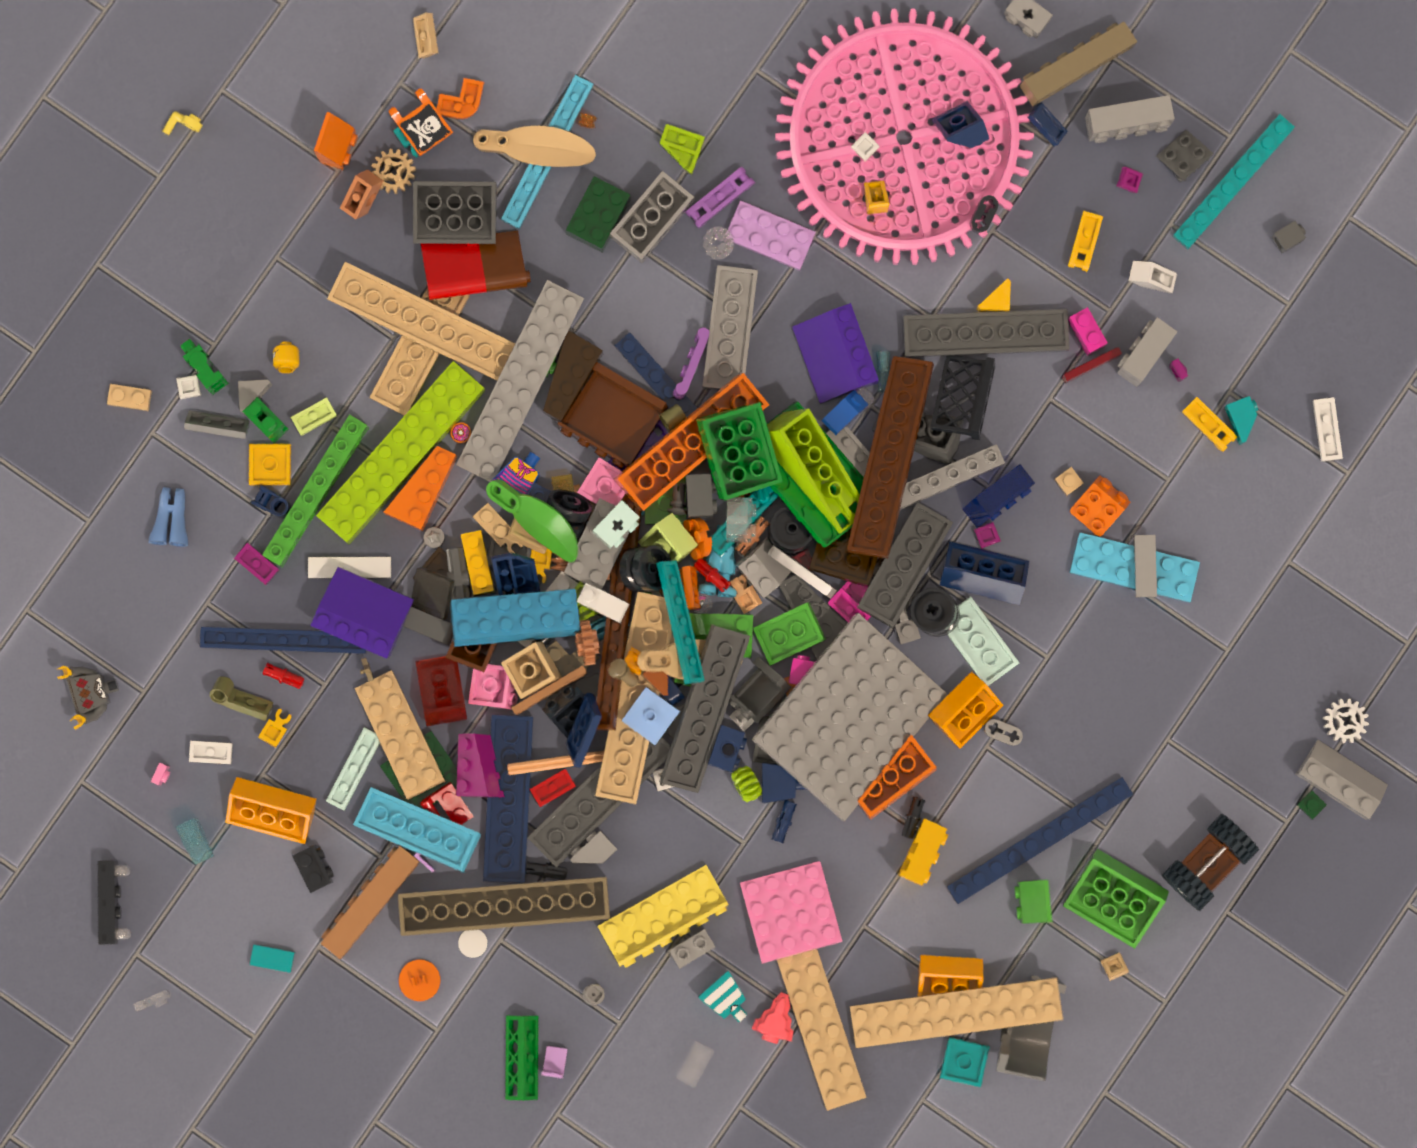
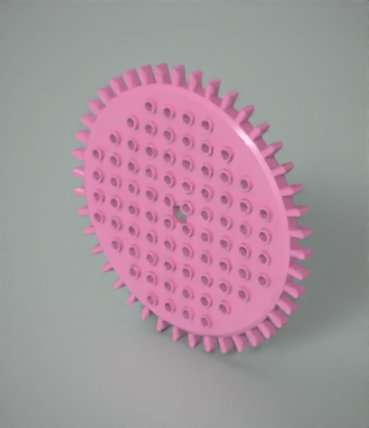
M892 9L890 24L881 25L880 16L876 11L872 15L874 27L865 29L862 20L856 17L854 26L858 33L849 36L842 25L838 26V35L843 41L834 45L829 37L823 36L822 43L829 50L823 57L816 50L810 48L808 55L817 62L812 70L802 63H798L796 69L806 76L803 84L793 79H789L787 82V86L799 92L797 98L791 99L782 96L780 100L781 104L793 107L792 116L780 114L777 115L776 120L779 123L790 124V133L780 132L775 134L776 141H790V150L777 152V159L792 158L793 167L785 168L781 171V177L786 178L796 175L799 181L798 184L792 185L788 189V194L793 195L803 190L807 199L801 201L797 209L802 211L808 206L813 205L818 212L810 218L809 224L813 226L821 218L828 221L830 225L823 233L825 239L830 237L835 229L842 232L844 236L840 239L839 248L843 249L850 238L860 242L856 248V256L858 257L864 253L866 244L876 247L874 262L880 261L883 249L893 250V265H898L900 251H910L912 265H917L919 259L917 250L927 249L931 262H936L937 253L935 247L944 244L947 254L952 257L955 254V248L951 241L960 238L963 245L969 249L972 246V242L966 233L972 230L970 220L980 199L988 195L994 196L998 200L999 205L1010 211L1013 204L1002 197L1005 190L1019 195L1022 191L1019 185L1010 182L1012 174L1027 177L1029 170L1016 166L1018 157L1031 159L1033 152L1029 150H1020L1019 141H1030L1034 138V133L1019 132V123L1030 122L1027 118L1029 114L1017 115L1016 106L1027 103V97L1020 96L1013 99L1010 93L1011 89H1015L1021 84L1020 78L1006 83L1001 75L1010 70L1011 63H1005L997 69L991 62L998 56L1000 51L998 48L991 50L985 56L978 50L984 44L986 38L984 35L977 38L976 42L972 45L965 40V37L969 34V25L966 24L961 29L959 36L949 32L953 24V18L948 17L945 20L943 29L933 26L935 13L932 11L927 16L926 25L915 22L917 16L915 9L910 10L908 15L909 23H899L898 12L896 9ZM915 41L916 46L911 47L909 42ZM894 45L896 50L890 51L889 46ZM875 50L877 54L875 56H871L869 54V51ZM854 54L857 56V59L852 61L849 56ZM939 56L941 60L939 62H935L933 60V57ZM919 60L921 65L915 66L913 62ZM900 65L901 70L895 71L894 66ZM879 69L881 74L879 76L875 75L874 70ZM959 71H964V72H965V76H964V77H960V76L958 75V72H959ZM860 74L862 78L860 80H856L854 78V75ZM943 75L945 81H939L938 76ZM839 78L842 83L837 85L834 83V80ZM924 80L926 84L924 86H920L918 84V81ZM900 84L905 85L906 89L901 91L899 90L898 86ZM988 86L990 91L984 92L982 87ZM884 89L886 94L880 95L878 91ZM964 90H968L970 92V95L968 97H965L962 94ZM864 93L866 98L861 100L858 95ZM949 95L950 100L944 101L943 96ZM845 98L846 103L840 104L839 99ZM928 99L930 105H924L923 100ZM968 101L983 119L990 139L973 148L948 142L937 127L929 125L927 121ZM821 102H824L826 104V108L821 109L819 107V104ZM909 104L911 108L909 110H905L903 108V105ZM992 105L995 110L990 112L987 110V106ZM888 108L891 113L886 115L883 113V110ZM869 113L871 118L865 119L863 114ZM848 117L851 119V122L846 124L843 119ZM829 122L831 127L825 128L823 124ZM908 124H914L915 129L910 130ZM992 126H999V130L993 131ZM804 127H810L811 132H804ZM894 128L895 133L889 134L888 129ZM900 131H907L911 134L912 141L907 145H899L896 135ZM865 132L867 134L873 132L876 136L873 140L880 146L876 151L880 154V157L876 159L872 155L866 162L860 158L859 163H854L853 158L859 156L851 149L854 143H849L848 138L854 137L857 141ZM937 138L939 139L940 143L938 145H934L932 140ZM833 141L835 142L836 146L834 148H830L828 146V143ZM918 143L920 148L914 149L912 145ZM997 145H1003L1004 150H997ZM814 146L816 151L811 153L808 148ZM897 147L900 149V153L894 154L892 149ZM982 149L984 154L978 155L977 150ZM960 153L963 154L964 159L959 160L957 158V155ZM937 159H944V164H938ZM833 162H840V167H834ZM923 163L925 167L923 169H919L917 167V164ZM819 166L821 170L819 172L813 171V167ZM903 167L905 172L900 174L897 169ZM987 169L989 174L983 175L981 170ZM883 172L885 177L879 178L877 173ZM963 173H967L969 175V178L967 180H964L962 178ZM859 176L865 178L863 183L858 182L857 178ZM948 178L949 183L943 184L942 179ZM839 181H844L845 186L839 187L837 183ZM865 182H885L886 191L890 194L888 197V211L894 212L892 218L888 217L887 213L867 214L866 202L862 200V197L865 196ZM927 182L929 188L924 189L922 183ZM823 185L825 191H818V186ZM908 187L910 191L903 193L902 188ZM972 193L974 198L968 199L966 194ZM948 197L954 199L952 204L947 203L946 199ZM847 200L849 201L850 205L848 207H844L842 205V202ZM991 200L984 202L986 205L984 212L986 213L989 208H993V205H991ZM932 202L934 207L928 208L926 204ZM907 207H913L914 212L908 213ZM995 214L992 223L998 226L1002 220ZM870 215L873 216L874 221L868 222L867 217ZM982 215V217H981L980 220H975V223H977V228H978V229H979L980 227H983V226L980 224V222L983 221V218H984L983 215ZM957 217L959 222L954 224L951 218ZM935 221L939 224V227L933 228L931 223ZM913 226L919 228L917 233L912 232L911 228ZM898 231L899 236L893 237L891 232ZM987 231L978 234L982 238H985L988 233Z

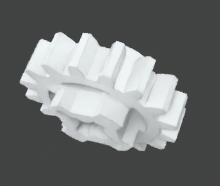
M1339 699L1338 705L1334 702L1331 703L1332 710H1325L1329 715L1323 717V720H1326L1328 724H1325L1323 727L1330 729L1327 735L1334 734V741L1341 738L1342 744L1346 742V739H1348L1349 743H1353V737L1360 740L1361 736L1359 733L1365 734L1367 732L1363 727L1369 725L1368 722L1364 721L1368 714L1362 713L1365 707H1357L1358 701L1351 704V699H1347L1345 703L1342 699ZM1342 707H1348L1345 713L1338 712L1337 710ZM1356 713H1357L1358 718H1359V723L1356 722V718H1355V714H1356ZM1349 717L1348 722L1350 724L1344 726L1342 718ZM1333 719L1336 721V729L1333 726ZM1347 729L1355 731L1350 735H1343Z

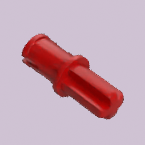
M698 559L695 562L694 568L706 577L705 580L707 582H711L721 592H725L729 588L731 582L724 578L717 568L711 567L703 559Z
M267 663V667L263 670V675L278 680L280 684L286 683L298 689L304 684L303 677L289 672L287 668L282 669Z

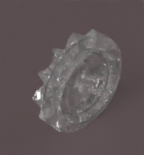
M713 227L707 230L706 235L703 237L704 244L702 245L705 248V254L712 257V259H724L729 256L734 246L731 233L724 227ZM716 237L717 240L724 241V243H721L720 245H718V247L712 245V243L716 241Z

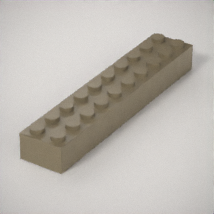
M607 877L398 894L401 936L610 919Z

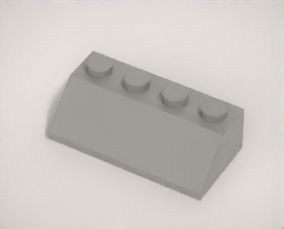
M1319 740L1316 741L1295 774L1365 820L1371 818L1388 786Z

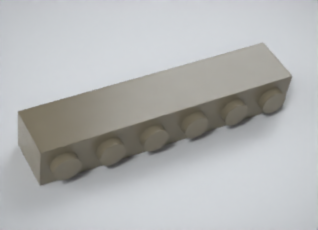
M1125 21L1119 25L1117 22L1106 29L1107 32L1102 35L1100 32L1090 38L1091 41L1086 44L1084 42L1078 44L1073 48V52L1069 54L1064 52L1056 58V62L1052 64L1047 62L1040 67L1041 71L1035 74L1032 71L1024 76V81L1020 88L1032 107L1132 49L1138 41Z

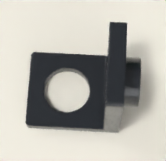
M599 673L578 679L574 683L584 695L592 693L596 697Z

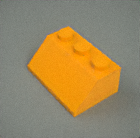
M970 672L928 714V717L961 749L1004 705L985 682L973 672Z
M920 955L917 997L982 988L983 959Z

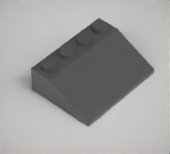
M413 181V243L496 244V182Z

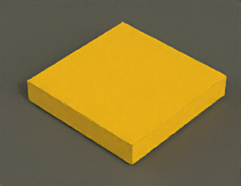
M249 444V485L291 486V444Z

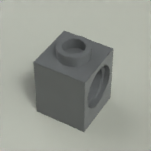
M1293 221L1275 232L1271 237L1283 254L1304 241L1306 232L1300 223L1297 224L1296 221Z

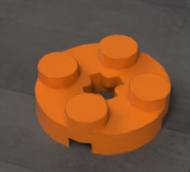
M702 518L685 520L683 523L684 528L698 544L689 555L694 560L708 556L712 549V539L707 536L706 532L709 530L708 525Z

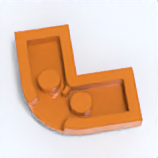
M464 78L460 98L439 94L437 110L440 115L453 119H466L474 115L480 106L484 82Z

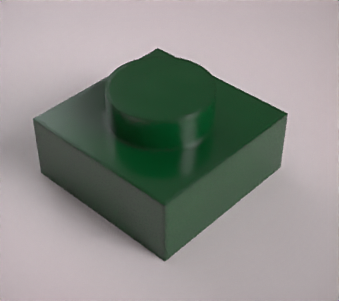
M1311 790L1297 806L1313 820L1327 804Z

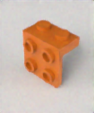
M1099 475L1073 505L1070 512L1094 534L1102 536L1131 502L1125 493L1115 489L1107 478Z

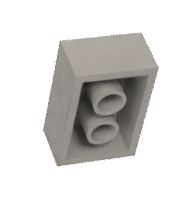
M1158 317L1154 322L1150 320L1141 332L1144 336L1142 338L1138 336L1129 348L1132 353L1130 355L1126 353L1117 365L1120 368L1117 373L1138 387L1178 331Z

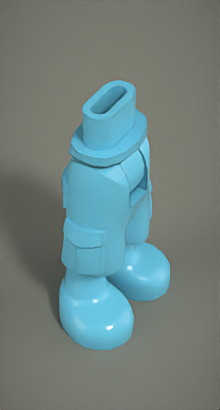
M735 543L722 557H719L711 549L710 554L706 558V562L711 567L717 568L718 572L728 581H730V576L735 574ZM705 581L704 584L699 585L698 592L714 596L716 595V586L711 582ZM730 585L725 592H721L718 589L717 596L734 598L737 595V591Z

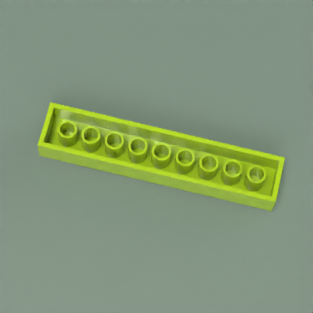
M453 361L316 516L350 545L451 431L452 427L460 421L485 392L484 387Z

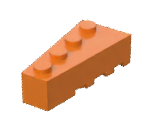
M437 446L384 511L385 515L423 532L456 462L457 455Z
M910 735L904 745L897 751L895 756L858 800V805L870 820L937 770L935 764L912 735Z

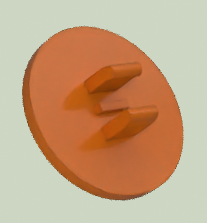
M421 959L411 961L400 972V989L407 998L413 1001H425L432 998L440 987L441 978L439 971L429 961Z

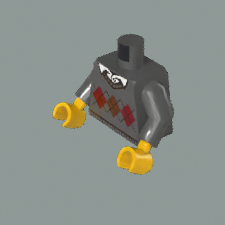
M83 666L58 667L56 670H63L64 675L57 678L60 680L66 678L77 714L70 719V721L77 720L79 725L73 728L78 729L83 724L98 720L107 710V704L111 703L109 694L119 691L117 680L113 679L105 682L103 675L98 674L94 669Z

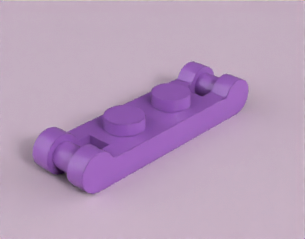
M743 167L736 170L685 212L695 220V225L698 228L702 227L708 220L755 184V181L745 174L746 170ZM740 179L743 184L738 186L735 181ZM701 208L706 212L703 216L698 212Z
M700 328L695 335L696 346L695 348L691 346L687 356L690 359L688 366L684 365L680 376L683 377L682 382L678 383L673 391L674 398L678 400L683 399L688 391L710 333L707 328Z

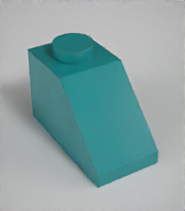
M1250 396L1224 407L1239 445L1247 441L1257 417L1256 411H1258V406L1254 399L1251 400Z

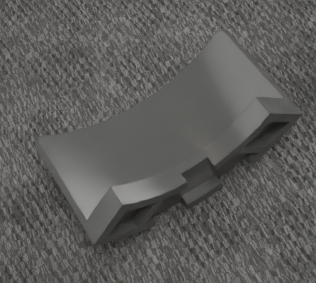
M1054 1021L1002 1028L996 1071L1045 1081Z

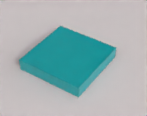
M948 1037L940 1078L981 1087L990 1046Z

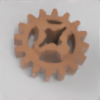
M589 620L579 621L580 631L575 632L578 656H583L585 666L594 665L595 654H599L596 629L591 630Z

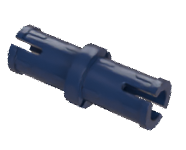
M784 800L780 816L776 819L777 824L771 838L772 840L784 844L789 826L792 825L791 820L797 804Z

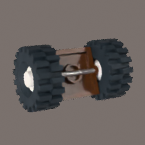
M1220 814L1207 828L1209 834L1182 862L1176 860L1162 874L1167 883L1190 903L1192 907L1199 911L1214 897L1212 892L1240 863L1245 865L1259 851L1255 842L1224 814Z

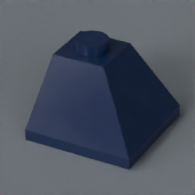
M968 101L932 118V122L948 142L973 148L990 139L983 119Z

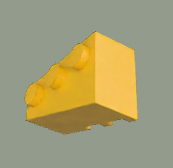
M924 818L898 876L919 886H923L924 883L927 884L931 872H929L931 865L936 864L940 855L937 851L940 845L944 846L949 834H946L947 828Z

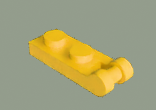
M1083 211L1068 267L1074 268L1075 266L1082 268V271L1088 272L1103 216ZM1078 253L1086 255L1085 259H1077Z
M1198 397L1182 411L1221 452L1227 449V445L1230 442H1234L1237 439L1236 434ZM1220 431L1225 435L1221 440L1217 437Z

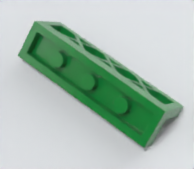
M506 1016L505 1100H538L539 1016ZM513 1020H518V1030L516 1032L513 1029ZM515 1042L518 1045V1051L516 1053L513 1050V1044ZM514 1063H516L518 1066V1072L516 1074L513 1071ZM514 1084L518 1087L517 1096L513 1095Z

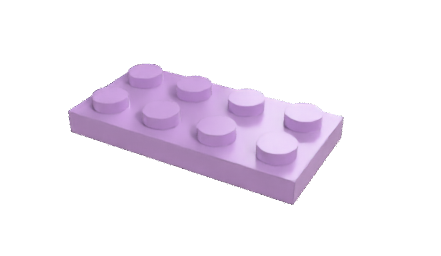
M740 201L724 239L800 271L816 232Z

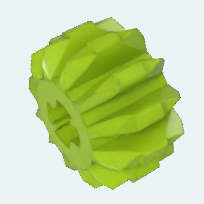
M740 767L731 774L734 786L742 800L749 802L762 795L760 783L750 767Z

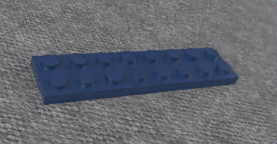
M492 715L491 740L496 757L494 765L496 772H499L500 775L498 783L500 791L504 793V797H487L483 881L525 883L531 772L509 775L507 765L531 761L533 717Z

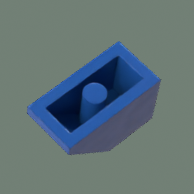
M853 390L821 421L837 435L855 420L869 404L861 395Z

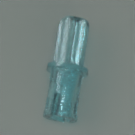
M877 351V370L875 371L878 373L879 379L878 392L882 393L885 392L890 371V351Z

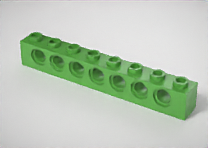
M349 414L262 554L265 558L283 568L368 431L369 427L365 423Z

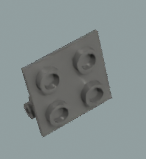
M1185 130L1156 157L1176 174L1175 177L1179 182L1186 181L1187 177L1192 173H1195L1196 169H1199L1204 162L1209 161V158L1214 153L1189 131Z

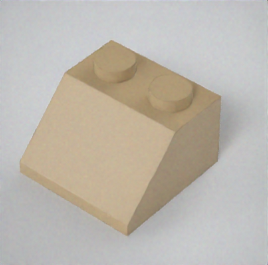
M535 642L501 662L520 699L532 695L562 678L543 642Z

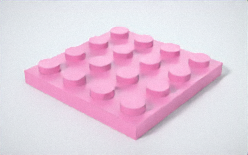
M820 861L740 883L762 964L842 942Z

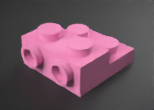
M489 664L485 673L473 669L468 704L511 709L513 705H516L518 696L503 666Z

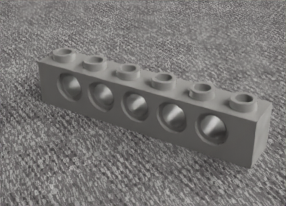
M998 445L991 446L907 482L900 510L1003 466L1005 461Z

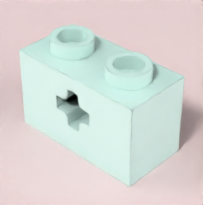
M621 500L592 532L609 549L613 545L617 548L625 540L622 536L627 531L631 533L639 525L637 520L640 517ZM620 521L622 523L620 526L622 530L617 529L614 531L612 529L614 527L612 522L618 523Z

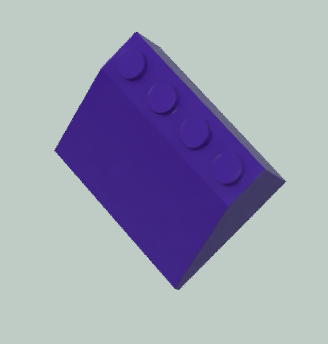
M851 303L792 327L820 404L847 395L853 390L858 391L878 383L877 373Z
M337 567L310 626L387 659L392 654L414 599L341 567Z

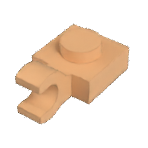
M744 575L730 581L732 587L738 593L734 598L744 614L762 604L753 586L747 588V580Z

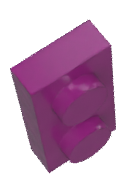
M248 543L234 558L265 585L279 571L275 565Z

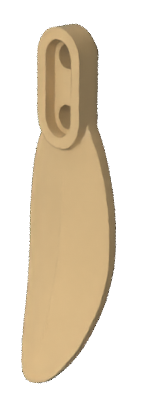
M525 126L507 132L480 130L473 138L474 145L480 151L507 154L515 160L538 166H581L591 163L596 156L594 148L586 140L555 127ZM486 137L485 142H480V139ZM502 139H506L504 144H500Z
M695 639L699 657H701L706 640ZM675 643L663 650H644L639 654L638 666L641 670L649 672L663 671L671 677L683 679Z

